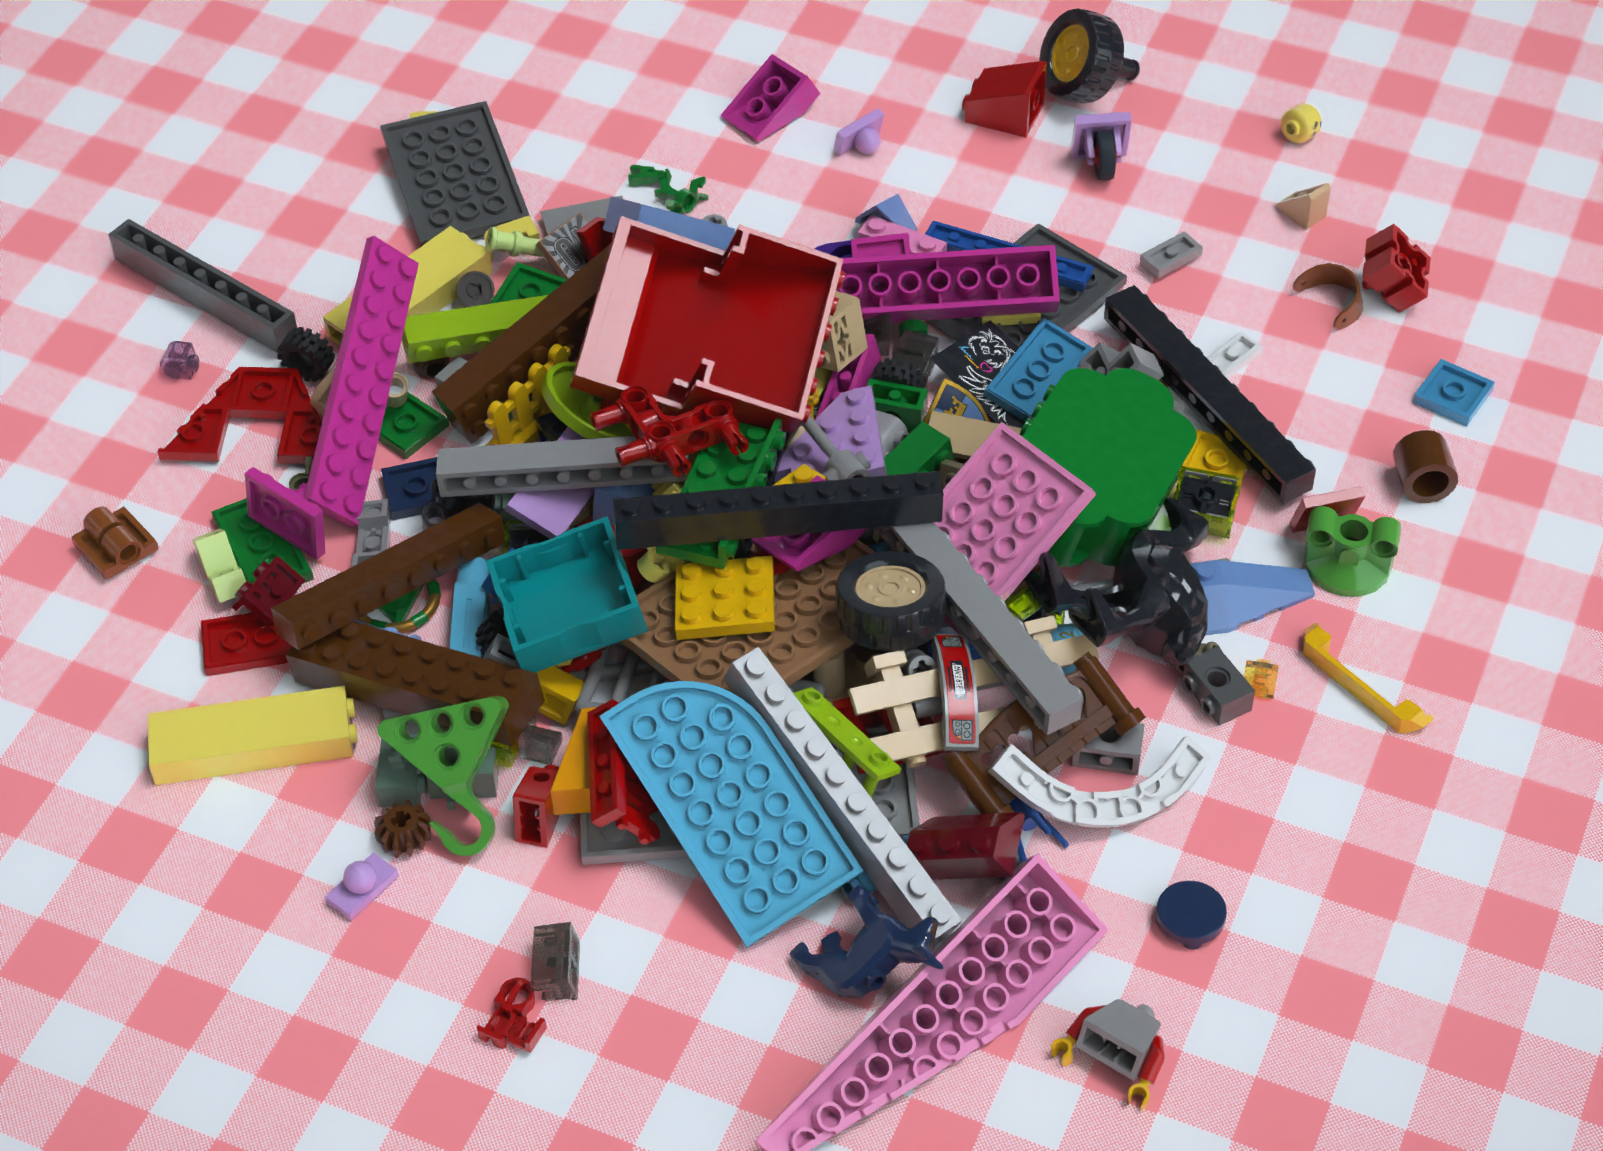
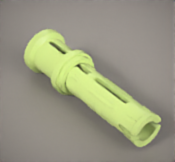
M496 227L489 228L486 237V252L492 253L495 250L507 252L513 257L519 254H527L546 258L536 246L541 239L524 237L519 231L509 233L497 231Z

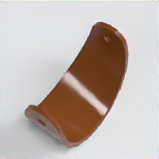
M1332 263L1320 264L1304 271L1295 279L1293 290L1296 292H1302L1322 284L1344 286L1355 292L1356 295L1353 302L1339 313L1334 320L1333 326L1337 330L1350 326L1361 316L1364 308L1359 281L1353 272L1346 267Z

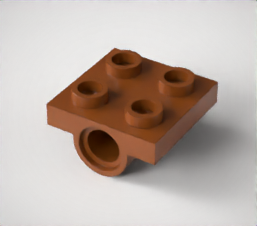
M104 506L91 510L84 519V529L71 536L73 545L105 580L159 549L155 538L125 506L113 513Z

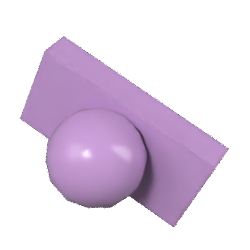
M879 108L839 130L836 134L833 150L839 156L854 147L864 154L876 152L881 144L879 132H881L885 114Z
M373 852L364 861H354L346 867L343 880L325 896L326 903L352 921L399 877L398 870Z

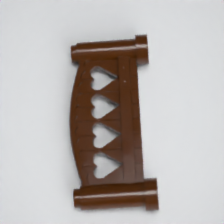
M1088 651L1073 662L1077 669L1072 673L1064 675L1072 685L1077 686L1083 692L1085 717L1081 716L1079 720L1059 729L1060 736L1052 733L1046 735L1042 729L1036 727L1033 718L1016 699L996 715L979 734L978 751H952L943 758L946 763L945 767L980 814L1015 812L1009 802L1017 796L988 772L990 768L982 763V756L986 753L992 754L993 748L997 745L1006 749L1009 746V736L1011 734L1018 735L1019 729L1022 726L1029 727L1032 731L1034 756L1023 751L1021 752L1048 774L1110 727L1120 737L1146 718L1139 707L1134 709L1095 655L1092 656Z

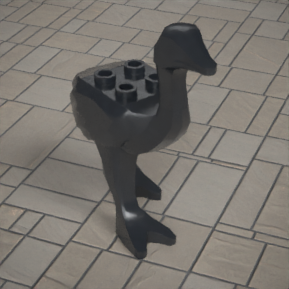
M1169 497L1164 500V507L1168 514L1171 530L1142 529L1126 543L1115 566L1113 587L1102 590L1092 587L1086 589V591L1072 589L1056 559L1050 552L1042 553L1040 556L1041 573L1031 571L1024 578L1033 596L1046 613L1068 610L1072 623L1097 648L1111 643L1119 636L1127 634L1137 646L1149 653L1163 656L1164 662H1170L1172 665H1182L1192 660L1198 652L1208 628V600L1194 568L1183 553L1201 544L1209 533V522L1203 516L1181 505L1175 498Z

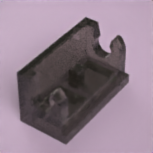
M571 921L534 926L530 985L532 990L545 991L542 992V1000L545 1001L577 1000L580 938Z

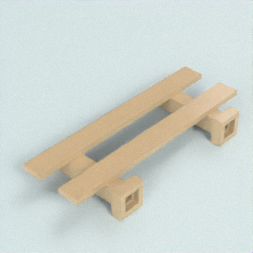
M1054 615L1023 623L1028 634L1033 640L1041 643L1045 654L1053 663L1056 662L1061 669L1074 665L1073 662L1088 651L1092 656L1095 655L1097 659L1100 658L1096 646L1085 635L1053 642L1051 633L1058 628ZM904 650L873 656L864 665L867 679L876 677L877 682L848 690L855 716L886 709L893 733L870 738V740L887 753L894 762L902 760L903 763H906L907 768L921 766L927 763L926 754L944 750L941 722L919 727L911 703L941 696L938 668L903 676L901 668L907 663ZM983 658L972 660L976 688L1002 682ZM1084 701L1082 704L1081 716H1085ZM1007 706L978 713L979 734ZM1022 726V727L1019 729V731L1028 730V729H1030V728H1029V727H1026V726Z

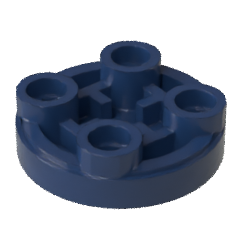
M1180 881L1167 887L1160 895L1157 903L1156 923L1168 937L1182 943L1187 949L1194 950L1200 948L1202 944L1215 939L1222 932L1226 921L1227 908L1224 899L1213 887L1199 881Z

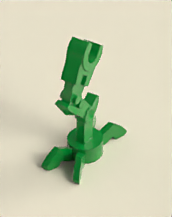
M630 166L631 174L628 175L629 185L640 186L650 185L655 182L660 183L661 188L654 190L655 197L672 199L665 200L666 209L678 214L689 213L694 209L699 200L709 199L707 194L698 193V188H702L706 183V177L704 176L691 180L689 190L683 188L678 191L670 186L672 175L668 168L663 171L655 170L654 166Z

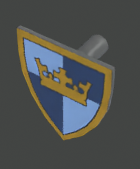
M946 378L943 379L923 422L929 425L932 411L989 422L978 400L969 391Z

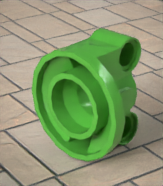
M1326 506L1315 507L1309 514L1306 531L1305 569L1308 570L1311 580L1327 592L1349 597H1360L1374 593L1387 583L1391 574L1394 557L1399 550L1401 524L1398 520L1391 517H1380L1372 522L1366 517L1357 514L1338 516L1332 508Z

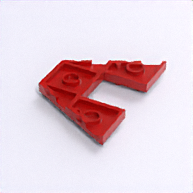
M238 367L230 375V379L222 383L215 390L216 396L208 404L203 403L190 416L189 422L177 429L178 435L164 449L159 448L157 451L159 460L219 462L230 418L285 419L277 452L278 462L305 464L306 457L312 456L314 459L322 421L317 410L310 404L311 399L308 390L303 384L297 368Z

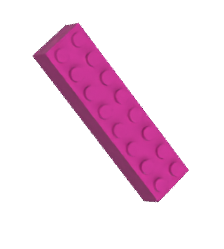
M1055 245L842 258L844 260L841 271L845 272V277L841 288L836 289L838 292L859 298L864 324L903 322L910 319L935 320L1057 312L1060 303Z

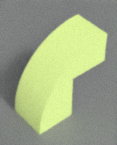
M218 529L193 538L192 542L199 561L219 603L235 598L234 594L246 580L242 569L237 566L225 531Z

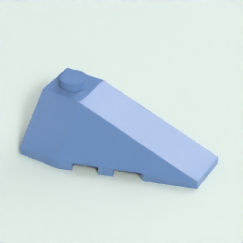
M1224 560L1190 563L1200 580L1208 600V628L1206 635L1229 633L1238 629L1239 624L1251 619L1256 622L1263 619L1264 614L1275 609L1285 610L1315 596L1307 569Z

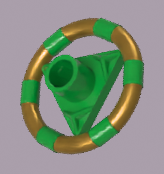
M437 579L426 584L429 596L428 603L422 611L408 620L406 618L424 585L378 608L392 623L372 619L368 615L357 620L383 629L394 627L399 633L416 630L428 622L437 611L441 599L440 585Z

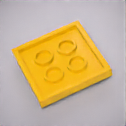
M773 556L730 559L724 569L694 562L676 564V639L684 640L775 631Z

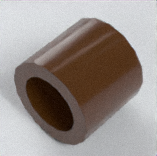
M1420 430L1404 436L1396 443L1393 450V459L1403 492L1408 499L1417 503H1431L1447 497L1455 490L1458 484V473L1447 440L1442 434L1433 430Z

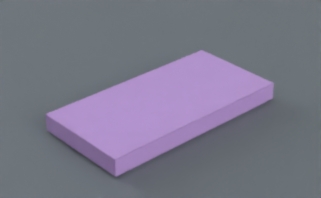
M567 427L557 441L587 438ZM596 487L516 492L507 504L505 511L547 538L552 539L569 530L595 495Z

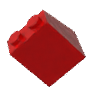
M1036 61L984 68L979 78L974 79L970 94H966L963 99L962 110L965 111V123L1027 138L1045 103L1047 62Z

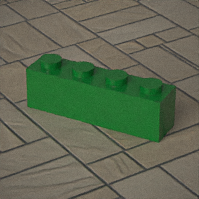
M922 421L884 460L887 475L939 472L941 463L945 459L952 460L954 455L950 438Z

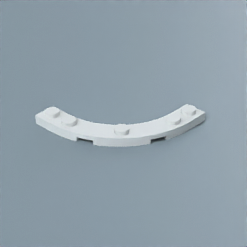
M1187 735L1179 741L1163 764L1146 780L1131 788L1110 792L1094 791L1090 793L1075 790V787L1062 783L1045 773L1013 744L1006 747L988 772L1020 800L1044 815L1072 825L1090 828H1109L1138 822L1172 804L1191 786L1212 756Z

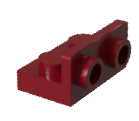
M276 556L269 564L263 561L251 574L255 580L252 584L246 581L234 594L238 600L231 608L237 611L244 605L268 626L273 621L271 608L293 597L306 580L280 557Z

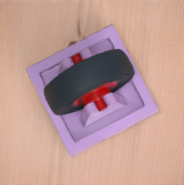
M1112 112L1075 116L1071 143L1072 159L1086 158L1088 165L1095 166L1096 176L1100 181L1114 179L1116 163H1121V156H1127L1132 123L1131 113Z

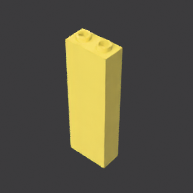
M449 226L411 253L408 257L418 262L419 265L407 316L442 310L456 299V284L468 272L480 271L490 275L492 273L491 254L486 252V247L477 244L465 233H460ZM352 296L323 316L327 338L341 346Z
M345 686L148 713L149 767L155 785L354 757L353 743H358L356 723L351 724L350 718L356 717L354 698H347Z

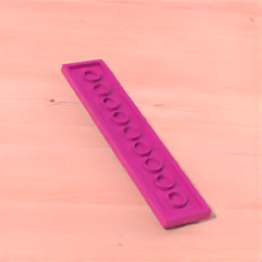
M375 235L366 238L304 499L317 504L323 510V513L349 527L359 525L356 518L361 515L419 265L418 262Z

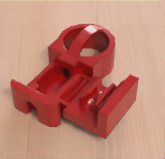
M511 978L501 985L499 993L494 999L496 1010L486 1026L477 1025L478 1037L484 1042L492 1039L494 1046L501 1049L507 1046L505 1040L507 1037V1043L531 1053L547 1029L546 1021L540 1017L535 1024L534 1022H527L526 1016L535 1005L534 988L531 982L524 978ZM520 990L530 994L525 1002L513 1004Z

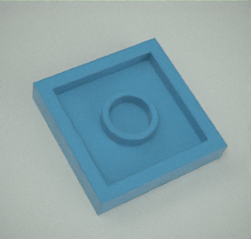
M1440 359L1414 394L1413 403L1464 426H1468L1494 390L1495 382Z

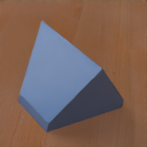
M899 194L873 206L855 219V223L861 224L867 221L871 215L914 231L918 229Z

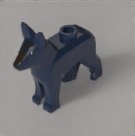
M857 885L848 894V899L864 923V926L851 943L848 952L842 949L840 945L842 937L835 931L821 940L824 953L812 955L809 952L808 946L804 942H800L789 954L806 974L822 982L839 997L845 996L849 998H861L870 991L880 989L886 982V976L900 962L924 963L937 969L944 968L933 955L938 920L934 917H927L914 927L906 928L897 918L890 914L882 913L877 906L878 899L873 894L868 893L861 885Z

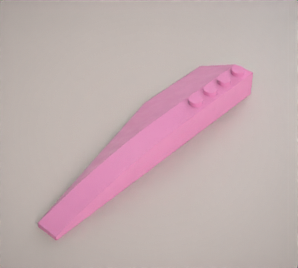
M1038 853L1023 861L1013 871L1012 877H1007L933 952L935 958L944 968L937 969L923 963L817 1072L754 1142L763 1151H809L843 1131L848 1126L1020 1024L1103 937L1108 929Z

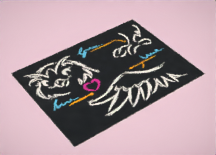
M991 320L930 358L954 383L969 391L981 404L985 413L996 423L1000 424L1003 422L1008 426L1023 427L1025 423L1023 420L983 396L987 386L1019 349Z

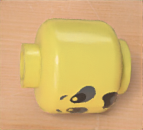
M1306 103L1298 104L1286 111L1280 122L1282 133L1293 143H1302L1319 133L1322 125L1320 113L1315 107Z

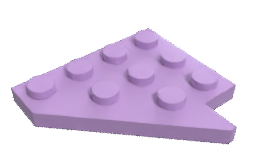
M871 385L842 392L814 421L838 451L848 449L854 455L860 451L864 454L871 465L867 469L869 477L886 476L883 447ZM807 431L784 451L774 482L781 480L803 464L820 474L827 471L826 464L829 458Z

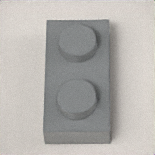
M1183 231L1140 255V264L1159 279L1201 256L1203 246Z

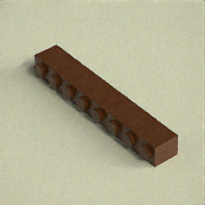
M477 503L271 608L276 634L299 650L506 543L502 516L483 504Z

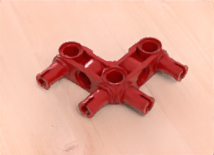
M634 385L624 389L621 397L617 398L613 405L590 412V420L596 431L622 423L628 427L635 437L636 441L615 448V455L621 467L647 458L658 463H666L673 475L680 477L681 472L678 468H680L684 475L691 470V463L685 457L686 455L721 442L727 445L733 455H739L738 449L741 453H744L749 448L748 440L739 431V423L733 415L731 403L722 399L712 400L709 403L696 406L692 411L674 417L664 415L658 408L657 400L648 389L643 386Z

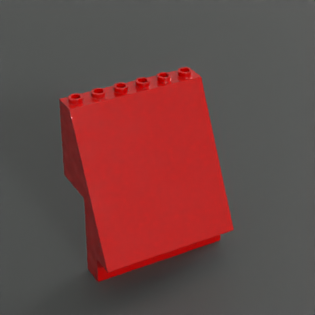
M621 216L614 231L569 387L602 397L600 410L613 405L627 387L634 385L643 386L655 397L661 412L664 415L674 417L692 411L696 406L709 403L712 400L722 399L731 403L733 415L738 422L771 429L777 418L782 419V431L795 432L801 422H807L811 412V405H808L807 402L809 395H814L818 384V378H815L814 374L816 368L820 369L824 360L825 351H822L821 347L823 342H827L832 325L828 324L829 315H834L839 298L834 296L836 289H840L844 281L845 272L841 271L844 259L741 224L738 225L724 251Z

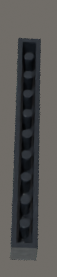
M1133 285L1106 297L1104 320L1128 344L1132 343L1154 354L1164 374L1161 379L1282 504L1313 490L1316 468L1312 461L1306 459L1296 449L1294 443L1282 435L1275 424L1268 420L1258 410L1257 406L1250 402L1240 392L1239 388L1222 374L1219 367L1213 365L1204 356L1202 350L1196 347L1186 337L1184 332L1178 329L1168 319L1167 315L1151 302L1148 295L1143 294Z
M933 471L613 499L617 550L716 542L720 540H739L942 522L944 493L939 472Z

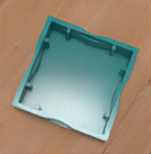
M608 516L565 531L547 541L526 545L486 560L495 593L504 611L503 619L513 652L520 668L535 673L649 631L621 550H617L616 537Z

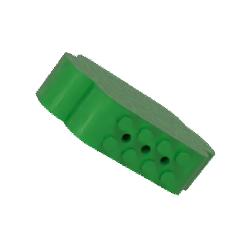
M1075 368L1065 372L1056 386L1050 384L1043 397L1045 403L1038 402L1031 416L1033 420L1029 418L1026 420L1020 435L1092 488L1096 493L1095 497L1047 552L1052 554L1060 567H1075L1084 563L1087 558L1102 565L1116 566L1126 543L1140 530L1149 529L1161 510L1164 500L1168 498L1177 482L1180 468L1196 442V430L1185 416L1172 409L1174 405L1173 396L1169 389L1157 379L1130 368H1118L1112 370L1107 375L1092 369Z

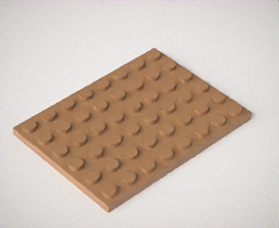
M856 540L849 548L796 572L791 568L781 575L780 573L775 574V631L677 640L675 633L676 572L637 595L649 631L620 642L672 682L694 681L707 683L730 692L732 691L726 685L723 678L731 663L759 647L787 686H790L855 643L842 632L838 625L835 606L836 582L841 571L849 563L857 558L876 552L859 540ZM753 543L749 557L762 549Z

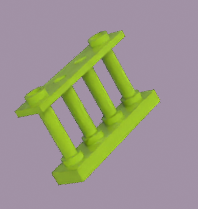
M810 687L793 693L831 745L834 742L844 752L842 759L848 768L852 771L854 763H856L867 773L862 786L871 798L878 781L900 774L902 768L828 702L819 691Z

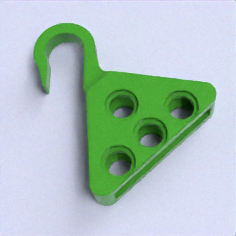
M493 696L383 720L378 726V735L436 783L445 794L474 814L480 821L481 835L474 844L460 842L451 831L436 820L429 822L431 827L440 836L443 845L456 855L471 856L483 851L490 845L495 835L493 815L473 794L472 785L509 709V703L503 696ZM474 706L480 708L483 713V719L479 725L475 724L470 717V711ZM442 713L450 718L451 725L448 731H444L439 727L438 718ZM410 720L414 721L418 726V734L415 738L410 737L406 731L407 723ZM449 746L457 751L458 759L455 764H451L446 760L445 751Z

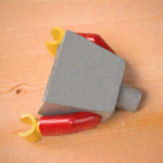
M1116 999L1108 1005L1087 1007L1081 1011L1066 1031L1068 1036L1065 1039L1059 1038L1053 1041L1051 1045L1052 1058L1062 1050L1067 1051L1062 1056L1061 1063L1062 1066H1068L1074 1059L1072 1047L1076 1043L1075 1047L1134 1081L1138 1077L1140 1079L1139 1083L1132 1085L1129 1089L1127 1103L1129 1105L1133 1095L1140 1094L1144 1097L1140 1110H1144L1149 1102V1085H1154L1165 1061L1163 1039L1158 1035L1161 1024L1159 1020L1155 1019L1152 1008L1145 1004L1134 1007L1122 999Z

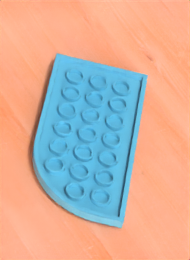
M667 682L641 690L600 715L601 720L747 948L864 872L769 725L750 704L732 692L701 682Z

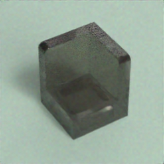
M534 715L517 738L520 758L547 765L552 764L563 741L562 732L537 727Z

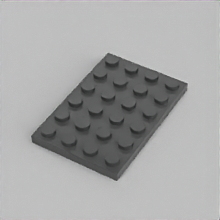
M487 101L380 125L381 134L420 247L449 226L472 238L484 235L490 227L530 215Z
M1039 223L1014 242V244L1025 247L1055 245L1057 256L1094 266L1093 275L1083 292L1059 285L1060 303L1057 312L1041 313V320L1045 318L1067 332L1106 301V297L1115 294L1126 285L1127 275ZM981 317L926 320V322L957 341L982 326ZM1041 320L1033 324H1022V321H1020L1018 325L1001 326V323H997V327L1020 347Z

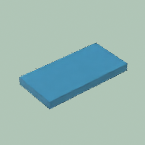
M1043 318L987 386L983 396L1024 422L1028 418L1033 420L1031 418L1032 413L1039 401L1045 403L1043 397L1050 384L1056 386L1065 372L1081 368L1079 361L1093 347Z

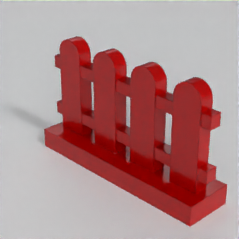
M611 699L587 712L591 823L601 828L615 821L618 829H627L638 836V842L646 845L660 838L658 826L649 819V815L657 812L659 809L600 718V715L619 704L616 700Z

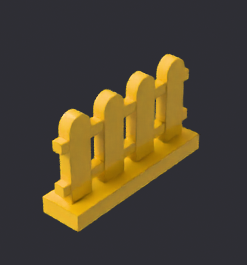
M554 344L548 352V362L544 366L538 362L534 363L528 371L529 380L524 385L518 381L512 383L508 389V400L504 404L498 400L490 404L487 411L488 419L485 421V425L491 429L493 438L484 446L534 443L559 419L545 402L541 384L553 365L569 362L568 357L571 355V349ZM530 393H532L533 398L531 402L529 401L528 397ZM510 412H512L513 419L511 421H509L508 416Z

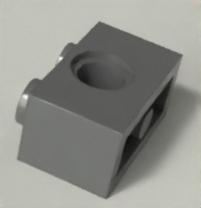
M1219 646L1199 654L1185 663L1184 675L1182 677L1185 689L1190 694H1194L1201 703L1204 713L1207 716H1211L1219 726L1252 711L1255 690Z

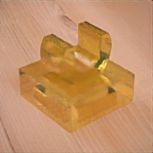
M1259 658L1256 661L1246 660L1244 678L1255 690L1254 696L1274 699L1279 665L1270 664V660Z

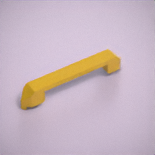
M1313 623L1304 630L1303 655L1398 733H1408L1424 728L1434 720L1431 713L1426 716L1423 709L1408 699L1394 707L1328 652L1331 635L1322 629L1319 623Z

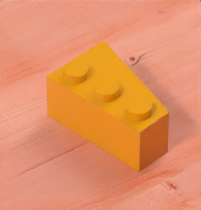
M597 707L581 709L550 791L554 815L590 813L587 712Z

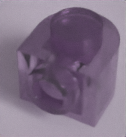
M172 341L168 344L160 361V368L168 377L191 380L193 374L198 371L200 360L195 353L192 342Z

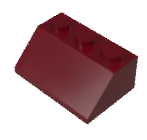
M1022 812L932 817L910 830L907 847L932 880L1012 877L1025 815Z

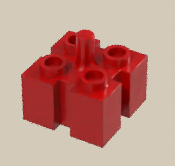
M1393 223L1366 239L1364 255L1366 262H1364L1362 287L1367 291L1372 288L1376 292L1381 290L1383 300L1387 304H1391L1400 313L1428 297L1429 281L1424 276L1430 273L1431 257L1417 244L1412 246L1408 242L1409 237Z

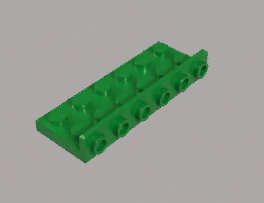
M776 418L771 429L738 422L739 431L749 442L747 451L741 453L738 449L739 455H733L724 442L700 450L680 493L766 486L767 472L773 471L776 464L777 450H782L785 444L786 432H782V419ZM738 540L656 547V553L724 569L729 557L734 558L736 555Z

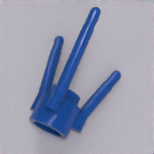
M1018 797L1009 803L1015 812H1022L1025 815L1022 830L1030 831L1038 826L1046 835L1051 834L1064 848L1069 846L1067 840L1042 813L1030 807ZM1021 837L1017 851L1020 864L1027 860Z

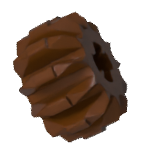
M408 799L404 805H399L394 800L393 808L382 807V816L375 817L374 835L378 844H381L385 854L393 851V854L398 858L403 852H407L412 857L414 849L424 851L425 842L431 840L432 834L431 825L429 824L431 822L430 816L424 812L421 804L413 806Z

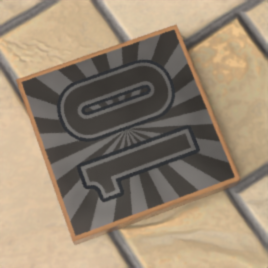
M581 212L536 244L558 274L565 279H569L589 262L576 233L577 230L588 223Z

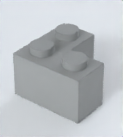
M1099 342L1079 361L1082 368L1092 369L1104 375L1118 368H1130L1141 371L1157 380L1164 376L1154 354L1132 343H1129L1119 352Z

